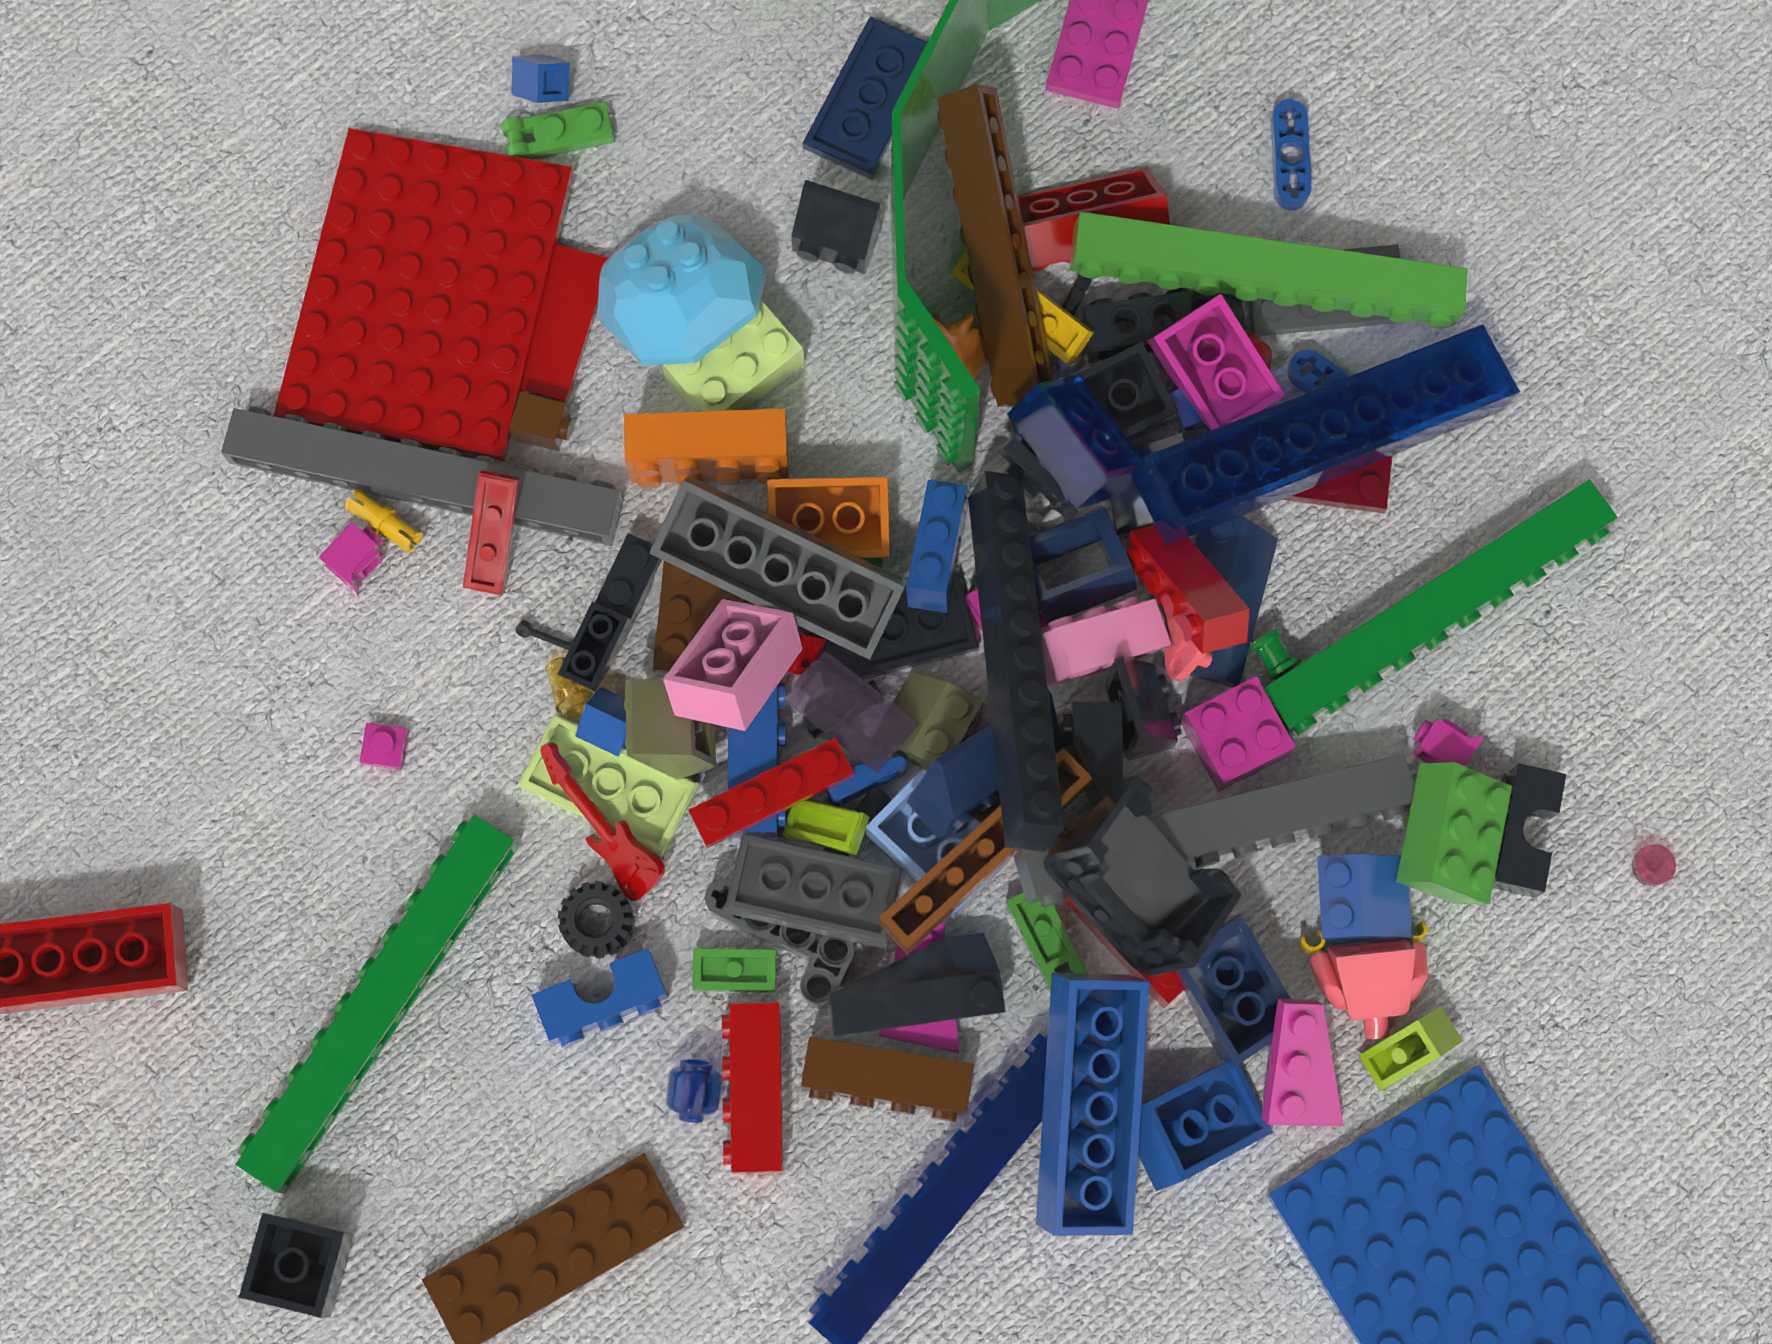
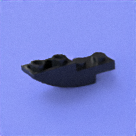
M627 533L595 603L591 602L561 665L558 676L596 691L621 650L650 593L649 586L662 559L649 554L653 546L652 543Z

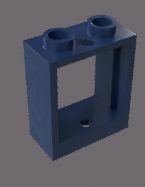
M1105 508L1030 537L1038 611L1042 610L1047 624L1138 590L1132 565ZM1098 542L1109 567L1052 589H1046L1036 565Z

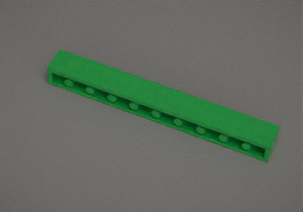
M1590 479L1264 687L1265 693L1288 734L1294 731L1299 736L1318 723L1314 717L1328 710L1332 715L1351 702L1348 695L1359 688L1363 693L1370 691L1384 680L1381 674L1393 667L1396 672L1401 671L1417 659L1414 653L1424 646L1429 651L1435 649L1450 638L1446 632L1459 625L1462 630L1466 629L1482 617L1479 611L1490 604L1494 609L1502 606L1515 596L1511 590L1524 583L1526 588L1533 586L1547 575L1544 569L1556 562L1560 568L1579 555L1576 549L1584 543L1588 542L1593 547L1611 534L1608 528L1618 517Z
M475 814L469 822L463 820L456 828L451 838L454 844L446 856L440 854L435 859L428 871L431 878L422 890L417 888L411 894L405 905V909L408 910L399 924L394 922L388 928L381 941L384 947L376 958L370 957L364 963L358 973V978L361 980L352 994L346 992L338 1001L334 1009V1013L337 1016L328 1028L322 1027L317 1032L310 1044V1048L313 1051L304 1064L298 1062L291 1070L286 1079V1083L289 1084L288 1088L280 1099L275 1097L268 1104L262 1114V1119L265 1121L256 1135L250 1133L240 1145L237 1154L241 1157L235 1165L275 1192L285 1194L519 849L520 846L515 840Z

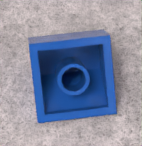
M1347 854L1317 857L1323 940L1330 944L1413 939L1410 887L1396 882L1401 856Z

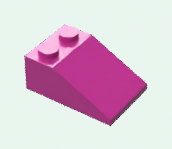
M1221 294L1207 301L1147 341L1168 375L1216 439L1226 435L1285 396Z

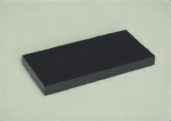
M959 572L954 573L947 613L908 607L905 586L870 660L826 639L818 661L824 689L979 651ZM809 631L810 634L815 635V636H819V635H817V634H815V633Z

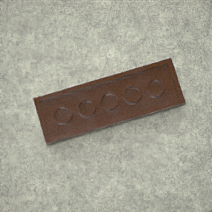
M643 1153L421 1280L455 1344H482L682 1230L685 1226L646 1154Z

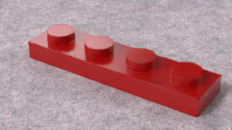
M833 738L688 809L706 848H709L854 777V772L837 739Z

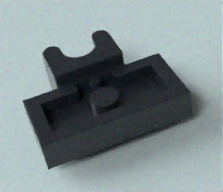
M1012 437L997 451L1009 463L1002 473L1022 476L1024 495L1030 500L1041 493L1053 506L1062 504L1072 493L1066 486L1068 479L1054 466L1051 465L1047 468L1038 460L1037 456L1040 453L1026 439L1021 438L1019 441L1017 438Z

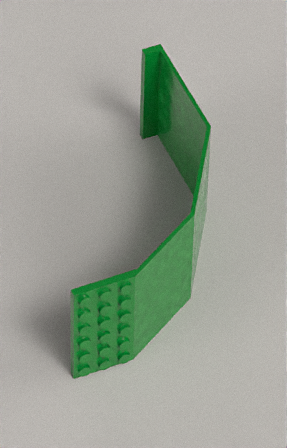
M949 0L892 111L890 209L895 368L893 370L896 379L893 384L902 400L906 402L910 399L917 412L914 415L921 429L926 434L931 431L938 441L936 449L946 465L952 463L958 473L972 465L981 389L906 279L903 200L940 129L937 116L939 111L937 97L960 89L989 31L1041 0Z

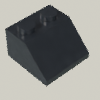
M805 180L791 235L792 251L796 252L802 259L810 262L822 260L831 263L837 270L844 273L854 274L856 271L865 274L880 235V203Z

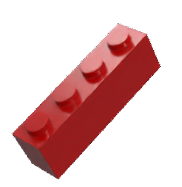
M1175 521L1130 532V549H1127L1126 554L1132 565L1133 572H1136L1145 583L1147 591L1151 595L1154 594L1163 605L1165 613L1172 617L1181 627L1187 640H1191L1202 654L1247 642L1250 609Z
M779 1003L729 1004V1014H722V1039H730V1056H722L723 1081H730V1098H723L722 1113L723 1123H731V1140H723V1165H731L732 1174L783 1173L781 1007Z

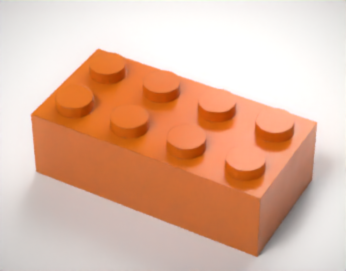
M785 408L624 414L625 463L631 484L638 483V486L642 488H657L663 482H678V485H681L682 481L688 476L700 481H717L720 485H737L741 483V480L757 479L758 483L767 484V480L789 478Z

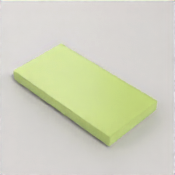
M555 714L524 771L518 786L586 820L560 785H553L540 749L542 745L554 742L557 744L561 756L572 768L570 772L614 829L617 831L615 826L617 822L622 819L625 820L639 843L663 857L699 788V783L687 777L677 780L627 756V748L617 757L575 737L578 724Z

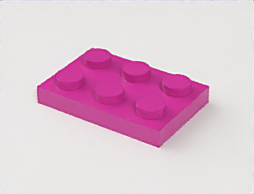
M1070 0L1045 90L1119 109L1148 1Z

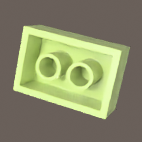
M761 300L758 316L699 361L686 364H662L664 378L693 412L747 410L804 365L803 347Z

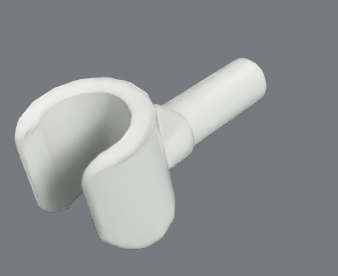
M1050 509L1044 517L1026 510L1027 521L1036 525L1040 532L1062 525L1065 522V518L1054 509Z

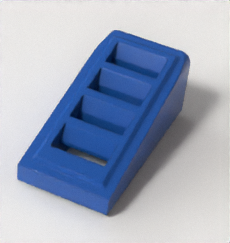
M903 756L853 765L851 768L854 772V777L826 790L833 805L841 807L868 793L871 788H878L905 774L906 761Z

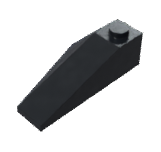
M984 932L942 938L828 995L833 1037L989 1016L1006 1012L1000 970Z

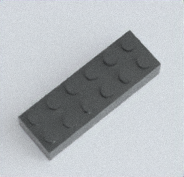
M691 476L682 481L649 554L757 606L791 612L794 615L796 625L869 660L907 584V580Z

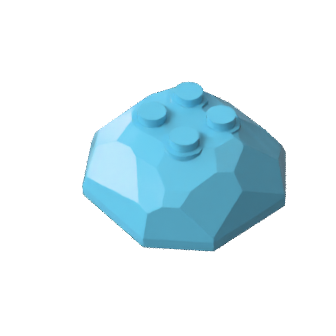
M696 215L672 216L636 236L605 261L599 281L598 318L642 365L696 363L758 316L767 271L762 263L715 220Z

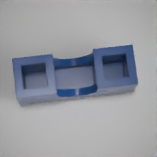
M929 479L927 481L906 585L908 607L944 613L948 611L954 581L957 543L962 540L968 509L967 485Z
M648 948L609 963L614 975L615 986L612 994L600 1003L593 1004L581 1000L576 986L571 979L532 994L549 1042L553 1045L560 1042L562 1048L568 1047L584 1040L585 1036L583 1033L599 1027L600 1032L608 1031L624 1023L622 1017L637 1011L639 1016H644L661 1009V1001L668 999V995Z

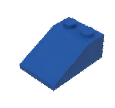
M1224 1062L1141 1103L1138 1156L1155 1191L1180 1183L1273 1133L1271 1126L1261 1120L1262 1108L1240 1064L1234 1066Z

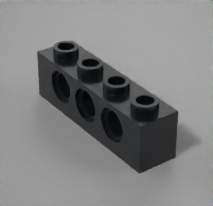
M1183 287L1169 290L1166 294L1150 296L1149 293H1138L1122 301L1112 302L1108 298L1094 300L1089 305L1084 306L1081 322L1094 331L1086 344L1089 363L1104 361L1140 342H1143L1148 354H1155L1147 342L1149 339L1220 294L1246 332L1247 325L1242 300L1237 299L1232 294L1203 295L1196 290L1189 291L1188 288ZM1159 314L1166 315L1171 319L1172 324L1167 326L1159 325L1153 317ZM1127 320L1133 325L1134 329L1122 331L1115 326V322Z

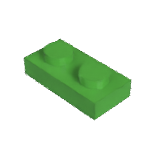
M693 948V991L775 993L776 950Z

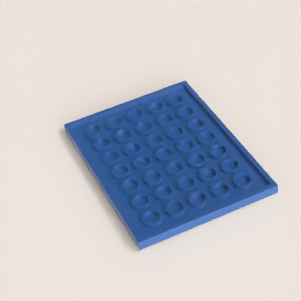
M1479 1066L1473 1067L1267 1195L1358 1344H1655Z

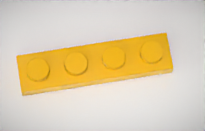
M966 249L951 274L975 292L974 285L968 275L969 259ZM1036 288L1048 350L1066 364H1073L1094 331Z

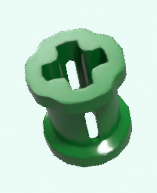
M1280 628L1268 632L1249 646L1251 652H1257L1268 668L1269 674L1267 676L1270 681L1286 674L1301 662L1298 656L1293 657L1282 641L1280 637L1282 631Z

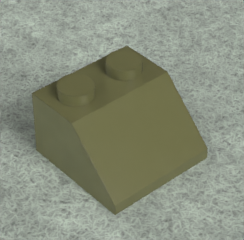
M912 671L872 741L928 771L937 758L965 741L982 711L983 701L948 681Z

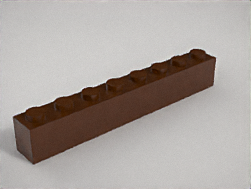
M976 84L937 97L939 106L937 116L939 125L944 132L947 147L945 159L952 172L954 183L953 199L959 208L962 223L960 235L966 246L969 259L968 275L974 285L977 300L975 311L982 325L984 335L983 352L989 361L992 376L991 392L996 399L997 407H1019L1057 397L997 88Z

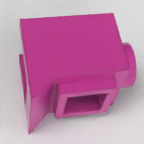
M351 522L319 558L325 563L326 568L359 596V579L361 578L364 581L382 562L381 556L383 553L379 547L384 541L369 527L366 526L361 531Z
M1437 718L1433 723L1425 719L1413 737V740L1418 742V745L1412 754L1425 763L1455 762L1466 766L1485 736L1468 738V732L1446 718L1443 720Z

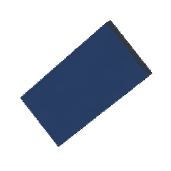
M870 16L802 143L803 149L872 180L892 141V111L927 42Z

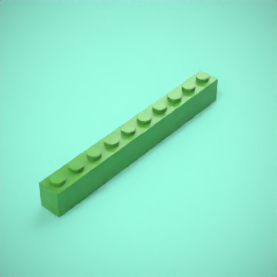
M1085 212L1079 213L1073 228L1069 271L1079 272L1081 276L1086 278L1107 276L1118 278L1119 281L1127 284H1137L1141 281L1156 283L1160 288L1168 290L1183 287L1196 289L1198 293L1203 295L1232 294L1237 299L1252 301L1259 298L1273 300L1275 304L1280 306L1308 305L1320 312L1342 310L1349 311L1356 317L1384 316L1389 317L1391 321L1396 323L1418 321L1425 322L1430 327L1438 329L1454 327L1465 313L1468 268Z

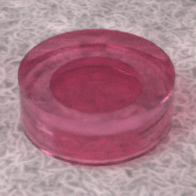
M1647 845L1636 852L1632 859L1634 876L1639 882L1647 886L1654 887L1666 883L1673 877L1676 870V861L1673 854L1662 845Z

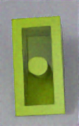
M1439 1006L1358 1056L1379 1090L1382 1091L1441 1057L1462 1043L1463 1040L1443 1008Z

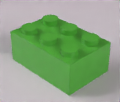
M1455 762L1419 764L1396 882L1452 904L1489 905L1512 786Z

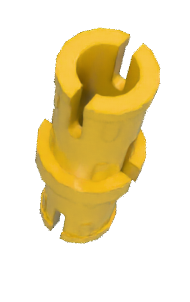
M357 489L352 493L357 498V502L350 497L348 498L345 509L371 526L370 529L378 536L384 535L408 554L416 549L411 544V540L417 545L420 544L423 533L397 516L396 510L392 507L382 506L365 494L362 489Z

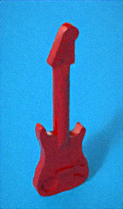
M548 742L542 745L540 749L541 756L552 784L560 785L601 837L598 838L595 834H591L585 838L587 844L607 861L625 897L631 901H637L647 895L659 884L664 876L665 868L661 859L652 850L638 842L625 820L622 819L615 824L617 831L572 776L570 773L572 768L559 753L557 744Z

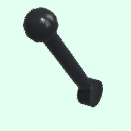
M521 620L515 628L516 633L523 638L533 636L566 650H569L572 644L534 629L532 624L526 620Z

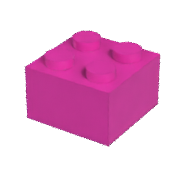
M1257 676L1186 711L1180 721L1218 792L1288 757L1295 749L1293 741Z

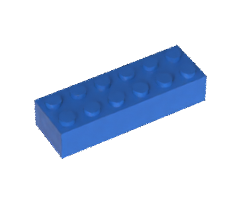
M1052 973L1036 1225L1053 1236L1133 1235L1149 981L1130 974Z

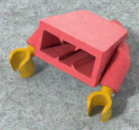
M1422 921L1417 925L1418 936L1413 935V939L1329 946L1328 954L1323 953L1325 940L1322 939V931L1317 930L1316 932L1320 942L1316 947H1311L1306 943L1304 934L1301 936L1300 948L1304 954L1312 956L1309 962L1319 989L1333 1007L1344 1010L1349 1019L1364 1020V1034L1368 1039H1383L1389 1036L1388 1017L1408 1013L1410 1003L1417 999L1429 975L1426 946L1421 943L1422 939L1427 935L1428 927Z

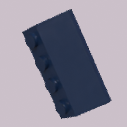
M1206 507L1202 516L1195 545L1250 609L1248 637L1246 643L1210 652L1212 654L1211 664L1206 668L1198 665L1189 676L1234 688L1240 685L1278 539L1245 517ZM1165 654L1161 665V668L1166 669Z
M1048 690L1056 753L1063 744L1052 693ZM992 723L937 758L906 801L938 839L952 829L956 834L961 832L975 819L974 814L981 811L985 815L1000 803Z

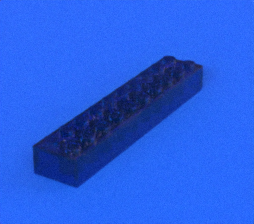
M1482 324L1144 456L1130 476L1166 546L1501 412L1520 393V390Z

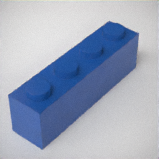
M779 683L746 731L728 727V790L782 764L778 763V747H786V723H778V708L786 707V683ZM786 810L730 838H741L742 833L763 838H778V827H786Z

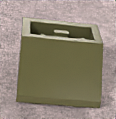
M631 678L625 680V745L628 757L677 780L716 767L715 724L675 716L663 679Z

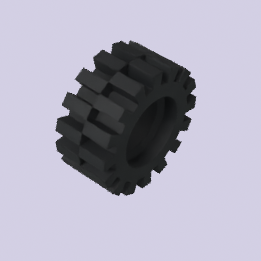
M595 881V884L585 882L582 883V887L578 889L574 887L570 890L569 897L567 899L564 897L561 902L562 909L561 911L558 910L557 917L560 923L558 925L560 933L567 944L575 952L582 954V956L588 958L593 956L597 959L604 958V955L610 954L612 956L616 954V950L621 946L624 948L628 943L626 941L629 935L632 936L634 930L632 928L634 914L624 894L617 890L615 886L611 884L606 885L601 881ZM603 905L610 910L612 923L605 933L590 935L582 929L580 923L581 915L589 906Z

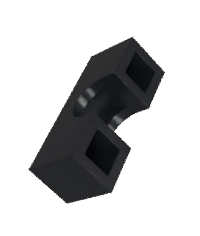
M1521 763L1515 765L1509 770V773L1503 774L1501 782L1512 786L1493 889L1532 898L1545 893L1552 852L1539 850L1531 846L1524 836L1523 827L1528 817L1551 820L1560 813L1567 774Z

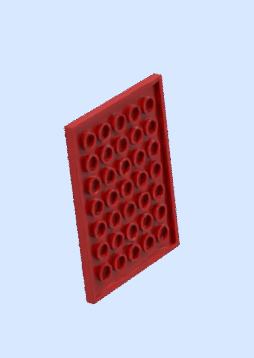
M348 128L274 416L285 419L287 414L297 415L307 419L309 424L323 427L324 423H334L345 427L349 433L361 435L362 431H371L383 435L385 440L400 443L401 439L416 441L426 448L438 450L440 447L454 449L461 454L476 457L488 456L505 462L511 439L509 427L519 394L522 392L521 388L556 244L558 243L573 181V168L560 164Z

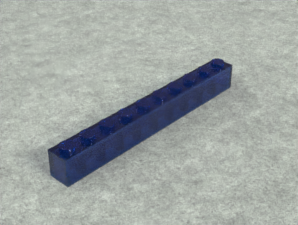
M1040 1032L1024 1050L1030 1056L1020 1069L1012 1064L997 1082L1003 1088L993 1101L986 1096L972 1112L971 1116L976 1119V1122L967 1133L959 1128L944 1146L950 1153L942 1163L938 1165L932 1161L918 1177L917 1180L922 1184V1187L913 1197L905 1193L892 1208L890 1213L896 1217L886 1230L878 1225L863 1243L868 1252L858 1263L851 1258L835 1278L841 1284L834 1293L829 1296L824 1291L809 1308L808 1311L814 1317L808 1324L831 1344H858L1042 1122L1048 1035L1045 1037Z

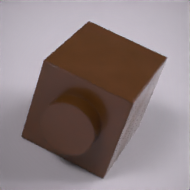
M520 392L509 429L515 441L559 452L562 441H568L571 436L574 419L570 417L566 403Z

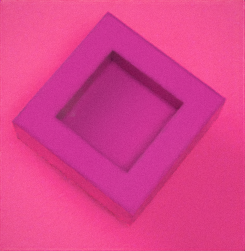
M366 723L359 762L365 766L402 770L409 731L403 727Z

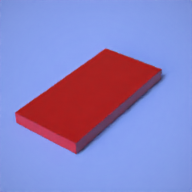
M556 244L521 388L522 392L568 404L598 310L600 274L603 264L609 259L608 257Z

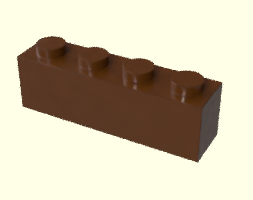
M809 1037L801 1089L808 1090V1098L833 1102V1096L838 1095L850 1097L849 1105L873 1109L875 1102L891 1104V1112L915 1115L916 1108L932 1111L931 1118L956 1122L957 1115L965 1116L967 1112L974 1063Z

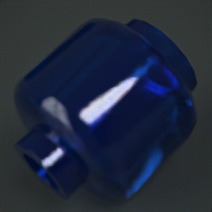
M699 1059L681 1060L680 1066L672 1068L668 1074L667 1107L679 1113L680 1121L689 1123L703 1122L704 1116L711 1115L719 1109L722 1086L721 1074L713 1069L712 1062Z

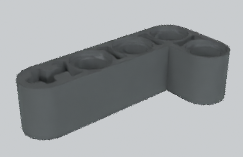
M720 879L711 883L705 893L706 906L711 915L719 921L808 960L809 963L800 983L802 998L812 1008L822 1009L828 1007V995L821 999L813 998L807 992L808 984L813 979L823 978L831 985L829 994L839 990L854 959L853 941L811 932L806 942L802 944L792 943L787 938L790 927L772 923L764 927H758L753 925L749 918L742 917V919H738L736 915L724 913L725 905L722 909H718L719 905L715 896H724L726 891L729 892L731 880ZM832 941H840L848 948L847 955L840 961H832L824 954L825 947Z

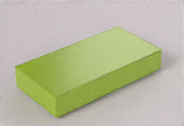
M807 799L791 807L782 835L789 839L857 856L870 817L861 812Z

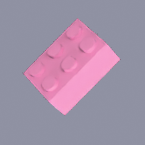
M1133 597L1114 604L1115 607L1108 609L1105 606L1098 607L1082 613L1081 617L1073 619L1072 616H1067L1048 623L1049 626L1040 628L1047 687H1053L1109 670L1115 658L1124 656L1138 660L1170 646L1171 642L1156 599L1140 603L1138 597Z
M722 599L663 679L674 715L746 731L802 651L793 613Z

